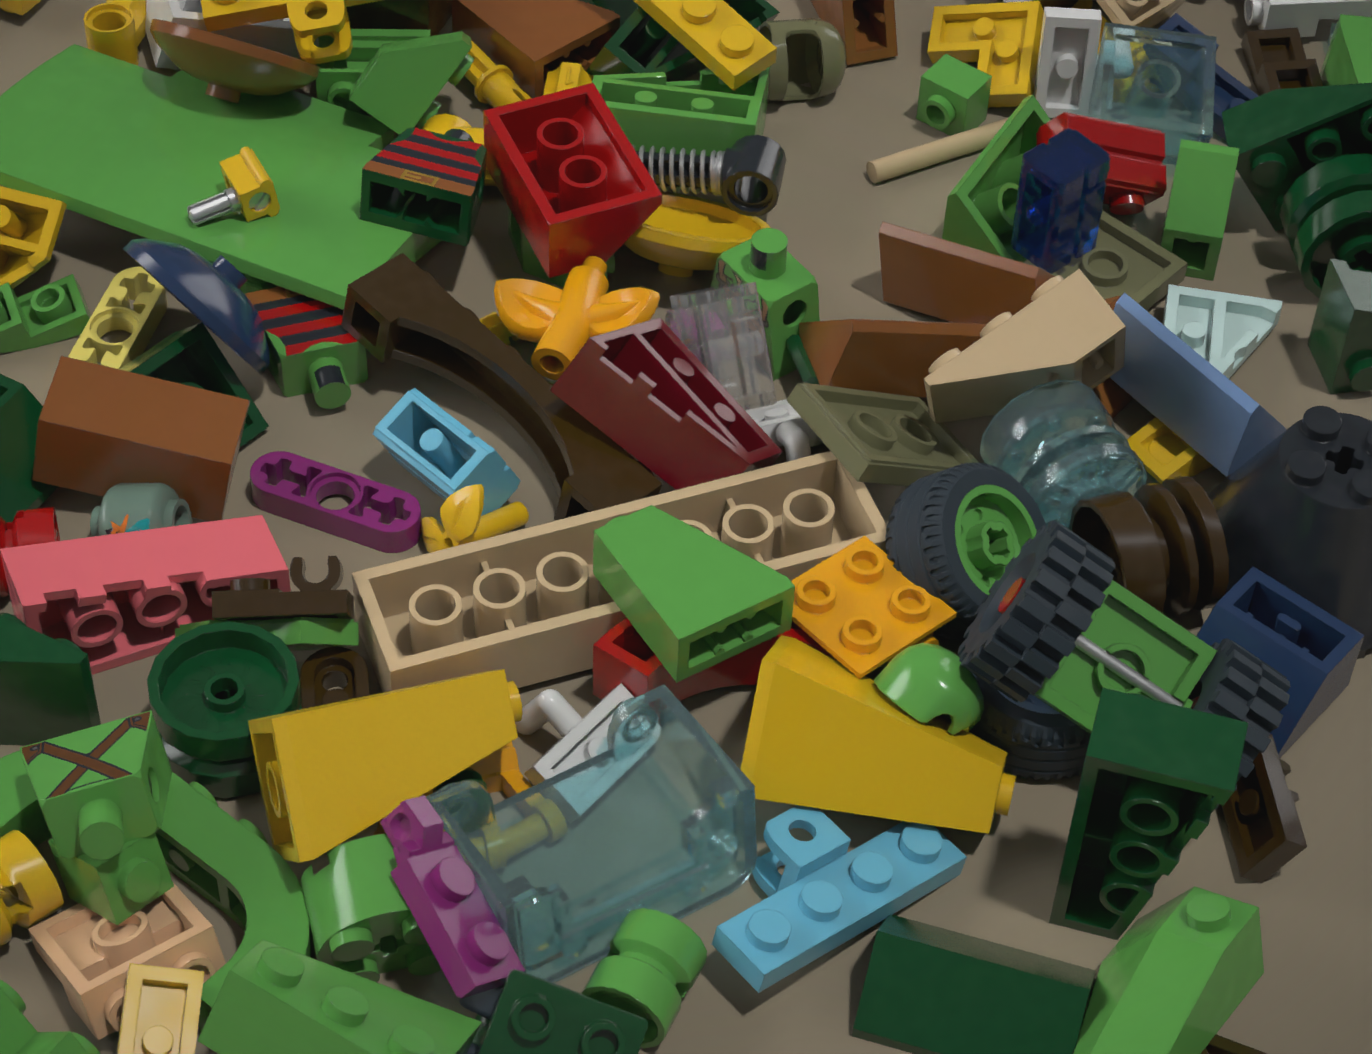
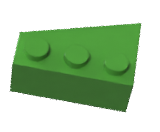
M262 939L229 969L197 1041L218 1054H467L482 1022Z

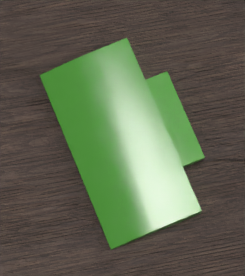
M73 44L42 63L0 96V185L63 201L67 204L66 209L148 239L181 244L199 253L211 262H214L222 255L241 273L343 310L348 284L401 253H404L415 263L442 241L360 219L362 168L394 140V131L375 118L293 90L275 96H256L241 93L239 104L206 95L208 83L196 79L182 70L169 77ZM243 147L252 149L273 181L280 206L279 213L273 217L267 214L247 222L241 211L238 210L235 212L231 211L199 225H194L189 219L187 207L222 193L227 189L219 162L240 154L239 152Z

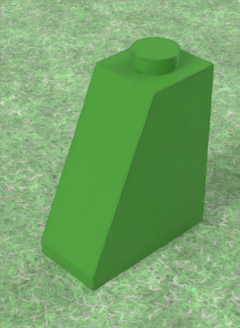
M650 505L627 516H618L604 526L594 530V576L676 683L791 629L795 585L787 576L655 506Z

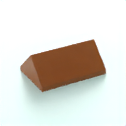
M882 221L878 232L883 301L953 323L988 324L992 319L1004 312H1010L1013 316L1033 302L1031 296L1043 283L1055 277L1033 265Z
M844 319L800 322L799 336L820 385L927 398L924 378L930 374L928 370L933 362L951 349L958 348L962 352L981 338L980 332L987 324Z
M61 356L38 420L32 480L102 497L111 487L119 483H163L173 488L179 499L186 500L191 511V517L206 521L223 520L250 400Z

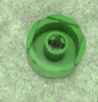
M387 834L367 836L341 844L327 852L329 865L314 875L311 864L301 877V887L317 960L375 982L380 980L381 973L408 968V971L413 975H429L442 970L390 874L397 867L393 852L394 847Z

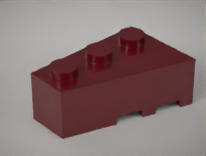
M660 317L590 337L550 389L552 393L675 490L771 466L783 452Z

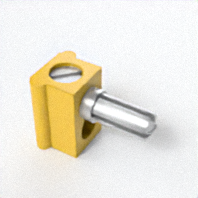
M243 147L239 152L240 154L219 162L227 189L222 193L187 207L189 219L194 225H199L231 211L235 212L238 210L241 211L247 222L267 214L273 217L279 213L280 206L273 181L252 149Z

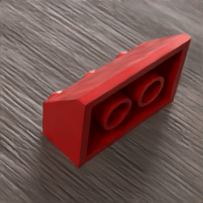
M594 83L483 111L484 147L487 149L486 168L549 278L569 273L572 268L583 265L585 259L589 256L599 257L606 262L662 204V193Z

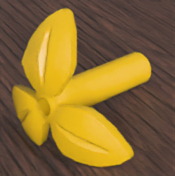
M481 484L466 486L451 494L440 507V517L443 526L434 517H424L421 519L423 541L428 553L502 535L527 524L529 519L528 511L523 503L515 501L481 516L484 505V487Z

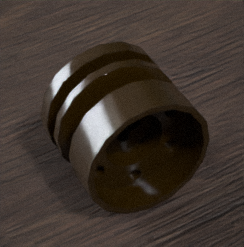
M1177 476L1165 479L1162 484H1144L1140 486L1134 496L1126 491H1115L1082 499L1072 509L1069 530L1112 558L1115 563V569L1111 573L1114 575L1112 580L1159 612L1163 613L1164 611L1168 615L1181 616L1187 614L1191 609L1204 610L1212 608L1226 594L1229 583V557L1224 531L1213 503L1204 488L1192 477Z

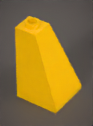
M781 635L761 661L736 795L989 834L995 813L1008 816L1016 776L1003 773L1007 758V752L963 730L955 735H951L948 732L951 722L940 716L933 718L927 723L919 722L885 696L878 689L874 680L866 676L858 679L835 659L796 638Z
M505 669L491 670L248 720L273 849L284 860L299 863L314 860L388 816L402 801L423 795L518 738L515 722L522 720L523 711L520 694L515 682H507Z

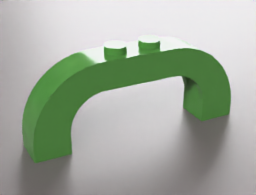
M19 750L0 758V837L12 830H19L37 847L42 842L52 838ZM172 772L162 827L156 832L168 870L232 918L245 933L238 950L232 958L203 984L199 1015V1030L201 1033L229 969L263 939L313 958V948L303 890L288 863L268 844L263 833L252 822L246 819L237 821L218 806L215 798L204 786L197 782L188 784Z

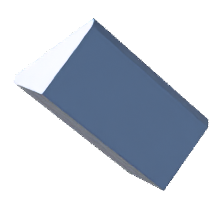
M1125 292L1118 299L1113 311L1126 326L1124 367L1110 376V378L1227 477L1234 473L1287 430L1260 404Z

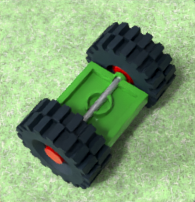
M1053 520L1048 523L1047 527L1045 525L1036 532L1034 539L1029 538L1022 546L1017 558L1013 557L1007 564L1005 573L999 581L996 580L988 591L990 595L977 609L974 615L976 619L967 628L963 636L966 640L960 645L958 650L960 665L1015 702H1023L1027 700L1029 694H1032L1090 734L1102 688L1123 693L1141 694L1153 700L1249 722L1237 782L1242 776L1246 778L1255 767L1253 761L1259 752L1264 753L1270 744L1271 739L1268 737L1271 731L1279 727L1284 716L1279 712L1288 705L1290 697L1286 693L1290 689V681L1286 679L1287 677L1228 638L1222 639L1220 644L1215 642L1211 646L1112 580L1114 575L1111 573L1115 569V563L1112 558L1059 522Z

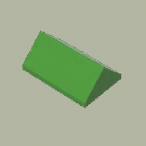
M1034 95L1023 99L947 196L942 239L1024 263L1058 235L1078 208V206L1064 205L1059 195L1042 193L1038 190L1037 165L1040 162V158H1037L1036 133L1039 127L1050 121V118Z

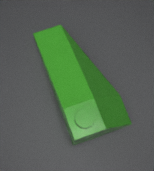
M1194 886L1137 919L1101 962L1073 1054H1201L1264 973L1259 907Z

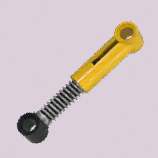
M434 115L422 127L423 130L443 135L450 129H461L467 132L475 143L484 146V128L471 127L467 121L455 115ZM761 135L745 136L737 140L731 148H726V151L722 152L720 150L716 153L713 150L711 156H706L704 149L700 155H696L695 149H692L690 155H687L684 148L681 149L680 154H676L674 147L670 149V153H666L664 146L660 149V153L656 152L654 146L650 148L649 152H646L644 145L640 147L639 151H636L657 187L660 188L661 186L664 192H667L671 187L674 193H677L681 188L684 194L688 193L691 189L694 194L702 190L704 195L708 193H713L715 196L720 195L730 209L746 216H762L770 212L777 205L787 160L784 150L777 142ZM486 168L485 185L496 186Z

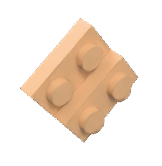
M175 884L170 890L119 925L110 922L78 903L28 929L36 952L63 984L71 1007L97 1040L115 1031H120L129 963L205 971L203 984L226 964L213 925Z

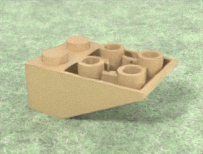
M1080 269L1065 279L1060 275L1055 276L1043 283L1031 296L1033 302L1013 316L1010 312H1004L992 319L981 330V338L962 352L958 348L951 349L933 362L928 370L930 374L924 378L930 417L937 424L1075 402L1124 367L1126 326Z

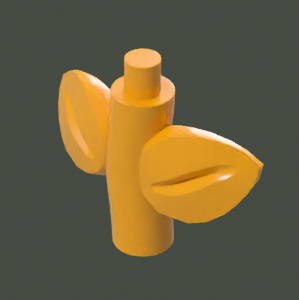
M596 256L587 257L583 265L576 266L570 270L563 290L546 283L517 278L496 280L494 287L495 305L502 323L510 333L519 339L538 343L532 354L531 363L539 374L552 380L559 379L590 337L649 321L658 307L659 293L642 287L624 288L607 293L609 283L605 276L607 265L604 260Z

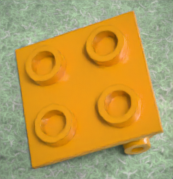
M863 536L791 580L795 585L792 621L858 679L883 665L909 646L919 643L938 645V640L933 637L934 631L956 618L957 612L940 598L932 596L924 588L913 584L904 577L901 571H897L892 566L895 563L887 558L888 555L866 536Z

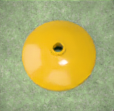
M660 191L662 193V204L626 240L624 245L634 253L658 262V270L665 274L677 277H691L693 270H715L717 258L724 251L751 239L756 231L771 227L756 216L739 214L730 209L728 205Z

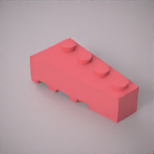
M263 515L0 549L14 616L35 631L53 639L63 638L76 644L83 652L88 654L92 675L159 654L175 638V629L180 628V625L214 620L212 618V591L230 590V580L265 578L270 579V589L291 592L289 569Z

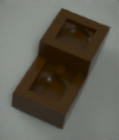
M1298 28L1245 32L1241 47L1250 75L1260 96L1275 89L1323 86L1316 59H1306Z

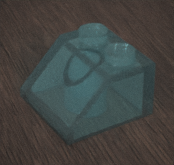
M1106 22L1101 37L1089 101L1088 117L1159 130L1165 133L1166 157L1162 163L1176 165L1181 139L1209 143L1213 136L1217 37Z

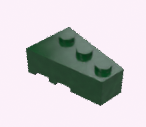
M724 0L757 31H759L764 21H773L780 13L766 0ZM638 6L604 45L586 72L592 76L665 72L666 82L683 81L707 67Z

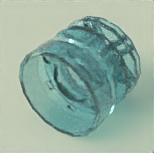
M1055 380L1035 386L1015 397L993 417L982 435L979 453L983 462L994 465L1004 470L1007 474L1012 475L1027 490L1040 509L1046 526L1050 521L1054 520L1069 529L1072 509L1079 500L1115 491H1126L1134 496L1140 486L1146 484L1148 476L1143 462L1136 452L1130 448L1125 436L1116 430L1110 414L1093 389L1077 380Z

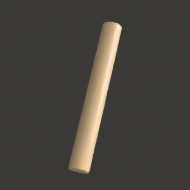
M1008 118L869 161L866 166L867 174L873 183H878L984 149Z

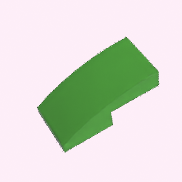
M73 274L20 297L16 296L9 282L0 286V353L41 347L78 336L82 333L91 315L82 289Z

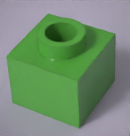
M948 54L943 55L921 76L916 119L950 136L978 127L987 117L992 76Z

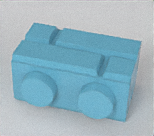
M416 388L408 390L375 426L373 435L388 450L392 457L443 500H446L451 494L466 486L483 485L484 505L481 516L500 508L518 489V485L521 482L494 448L481 438L476 437L472 431Z

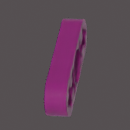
M285 451L264 454L251 466L250 480L253 501L265 512L385 553H400L409 550L421 538V507L418 500L408 492ZM332 494L346 495L353 500L350 505L338 510L327 509L319 504L323 498Z

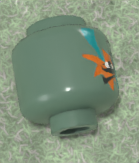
M119 483L106 492L101 506H96L93 509L90 519V530L92 537L192 524V517L186 500L179 499L175 490L169 485L163 483Z

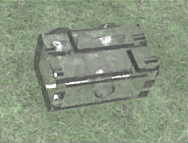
M756 281L730 283L671 295L672 310H668L666 313V325L744 410L777 403Z

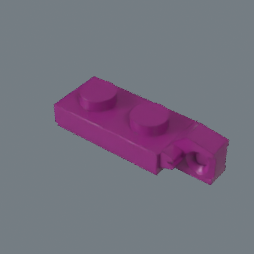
M425 795L402 801L400 805L380 822L394 847L393 852L397 867L390 874L455 995L463 999L503 986L510 970L518 969L525 972L506 932L498 922L457 845L454 846L455 840L446 831L443 832L444 822Z

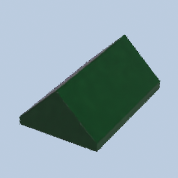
M888 915L876 933L852 1037L912 1054H1073L1096 970L904 917Z

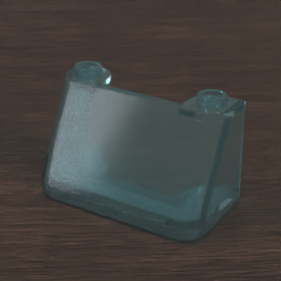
M665 684L638 697L624 701L615 710L608 726V751L495 805L485 787L477 781L470 780L448 784L439 791L426 796L444 822L443 832L446 831L455 840L454 846H457L464 861L472 870L479 888L500 926L506 932L526 973L556 983L607 957L610 951L611 939L623 918L631 910L641 908L658 910L680 920L738 889L749 878L755 868L757 859L755 786Z

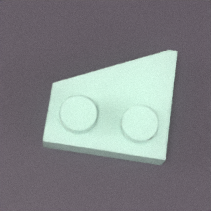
M1169 284L1165 299L1163 325L1229 379L1278 324L1282 301Z

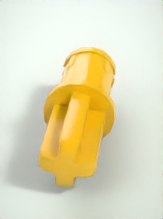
M471 40L472 48L468 54L474 58V61L464 76L475 86L474 95L481 103L489 104L495 108L531 99L515 83L513 73L509 67L496 65Z

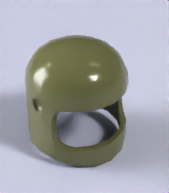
M815 18L764 21L761 24L759 32L777 47L776 63L770 66L768 102L823 98L833 93L841 85L846 70V51L839 31L832 24ZM810 82L811 88L802 86L801 84Z

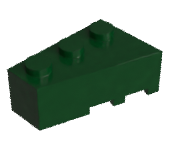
M1330 259L1307 343L1330 395L1372 390V272L1352 270L1346 261Z

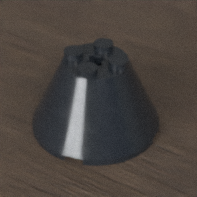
M1314 406L1306 410L1303 419L1289 427L1216 486L1208 494V497L1216 509L1224 531L1229 557V583L1226 593L1252 567H1255L1362 633L1364 639L1357 657L1359 659L1365 657L1366 650L1372 649V421L1353 414L1338 413L1327 406Z

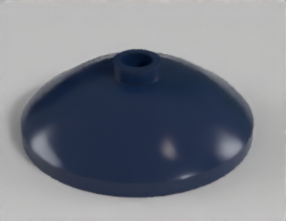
M146 238L133 239L127 243L123 250L256 372L260 375L264 373L269 367L270 352L262 319L252 302L240 290L248 280L222 255L211 263L199 253L181 244Z

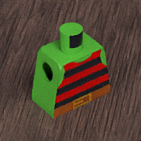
M280 286L245 293V296L252 302L262 319L270 352L268 369L284 396L293 397L313 393L315 401L320 407L333 409L344 405L350 399L351 389L349 385L364 383L368 379L366 348L341 326L343 309Z

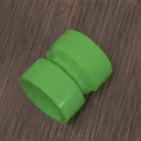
M645 908L631 910L623 918L611 939L610 951L607 957H604L597 964L581 994L644 1017L648 1022V1029L641 1047L658 1046L665 1039L681 1009V998H684L687 991L693 987L707 959V950L701 938L689 926L677 918L658 910Z

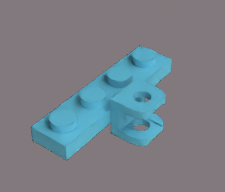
M796 805L767 821L763 836L771 851L761 857L758 856L752 868V874L756 883L769 897L718 925L712 945L760 993L886 919L887 916L893 915L961 874L967 856L935 826L906 821L897 824L847 853L851 839L830 818L817 808ZM793 828L805 829L812 835L813 839L810 841H799L790 834L789 830ZM785 865L783 875H781L777 868Z

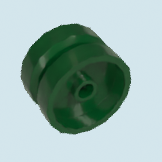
M1371 154L1341 155L1318 163L1298 177L1283 197L1279 215L1285 234L1294 253L1305 287L1318 298H1320L1330 259L1344 260L1352 270L1372 272Z
M227 621L200 625L175 637L155 657L147 678L150 707L173 773L188 784L191 782L201 784L213 797L232 798L251 795L261 791L248 720L302 709L296 658L281 638L259 626Z

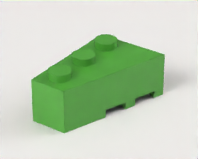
M770 67L734 91L711 70H700V79L690 81L666 82L665 72L594 75L592 83L596 86L631 145L635 146L636 151H639L640 147L644 145L646 152H649L650 148L654 146L656 152L660 153V149L664 146L666 153H670V149L674 147L676 154H680L681 149L684 148L687 155H690L692 149L696 150V155H700L704 149L706 156H711L713 150L716 153L720 150L722 152L726 151V148H731L737 140L745 136H763Z

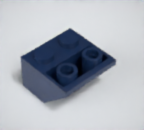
M1252 567L1215 604L1196 636L1210 646L1215 642L1220 644L1222 639L1228 638L1280 672L1290 681V689L1286 692L1290 695L1288 705L1279 712L1284 716L1279 727L1270 733L1273 735L1279 759L1349 685L1364 639L1362 633L1255 567Z

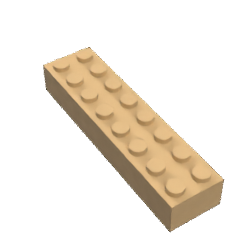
M831 451L353 572L355 618L382 693L505 669L507 682L514 681L517 688L593 668V644L611 628L627 618L593 574L594 530L604 526L613 518L627 516L653 505L787 576L790 580L795 579L863 536H866L886 553L887 525L864 482H857Z

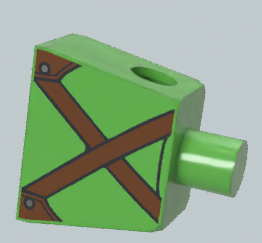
M152 710L20 747V754L61 858L70 859L86 854L93 859H108L117 855L125 842L153 835L161 829L172 769Z

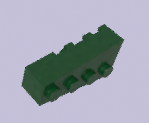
M1102 688L1049 923L1118 940L1153 896L1157 881L1163 874L1169 876L1179 863L1181 851L1191 838L1197 840L1209 825L1211 812L1218 804L1224 806L1235 792L1249 722L1153 700L1141 694L1123 693Z

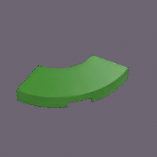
M295 617L270 620H230L231 622L256 625L281 638L290 651L359 646L358 622H354V619ZM206 620L180 625V628L175 629V637L200 625L227 621Z

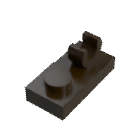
M328 556V575L319 583L307 581L305 577V560L302 557H293L290 564V577L300 591L283 592L280 589H270V579L265 578L230 580V590L212 591V618L216 621L270 620L295 617L355 620L354 597L347 589L336 590L341 585L344 575L342 563L337 556Z
M1272 734L1268 737L1271 739V742L1265 752H1259L1253 761L1255 765L1253 770L1246 778L1242 776L1238 780L1237 789L1224 806L1222 805L1240 875L1243 878L1263 883L1307 847L1295 803L1300 799L1298 793L1288 789L1285 776L1291 772L1290 765L1279 759Z

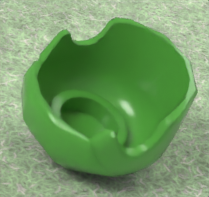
M919 643L905 648L874 679V683L885 696L921 723H927L942 714H949L951 724L948 732L951 735H955L961 730L969 732L980 721L984 711V697L976 675L960 665L959 656L939 645Z

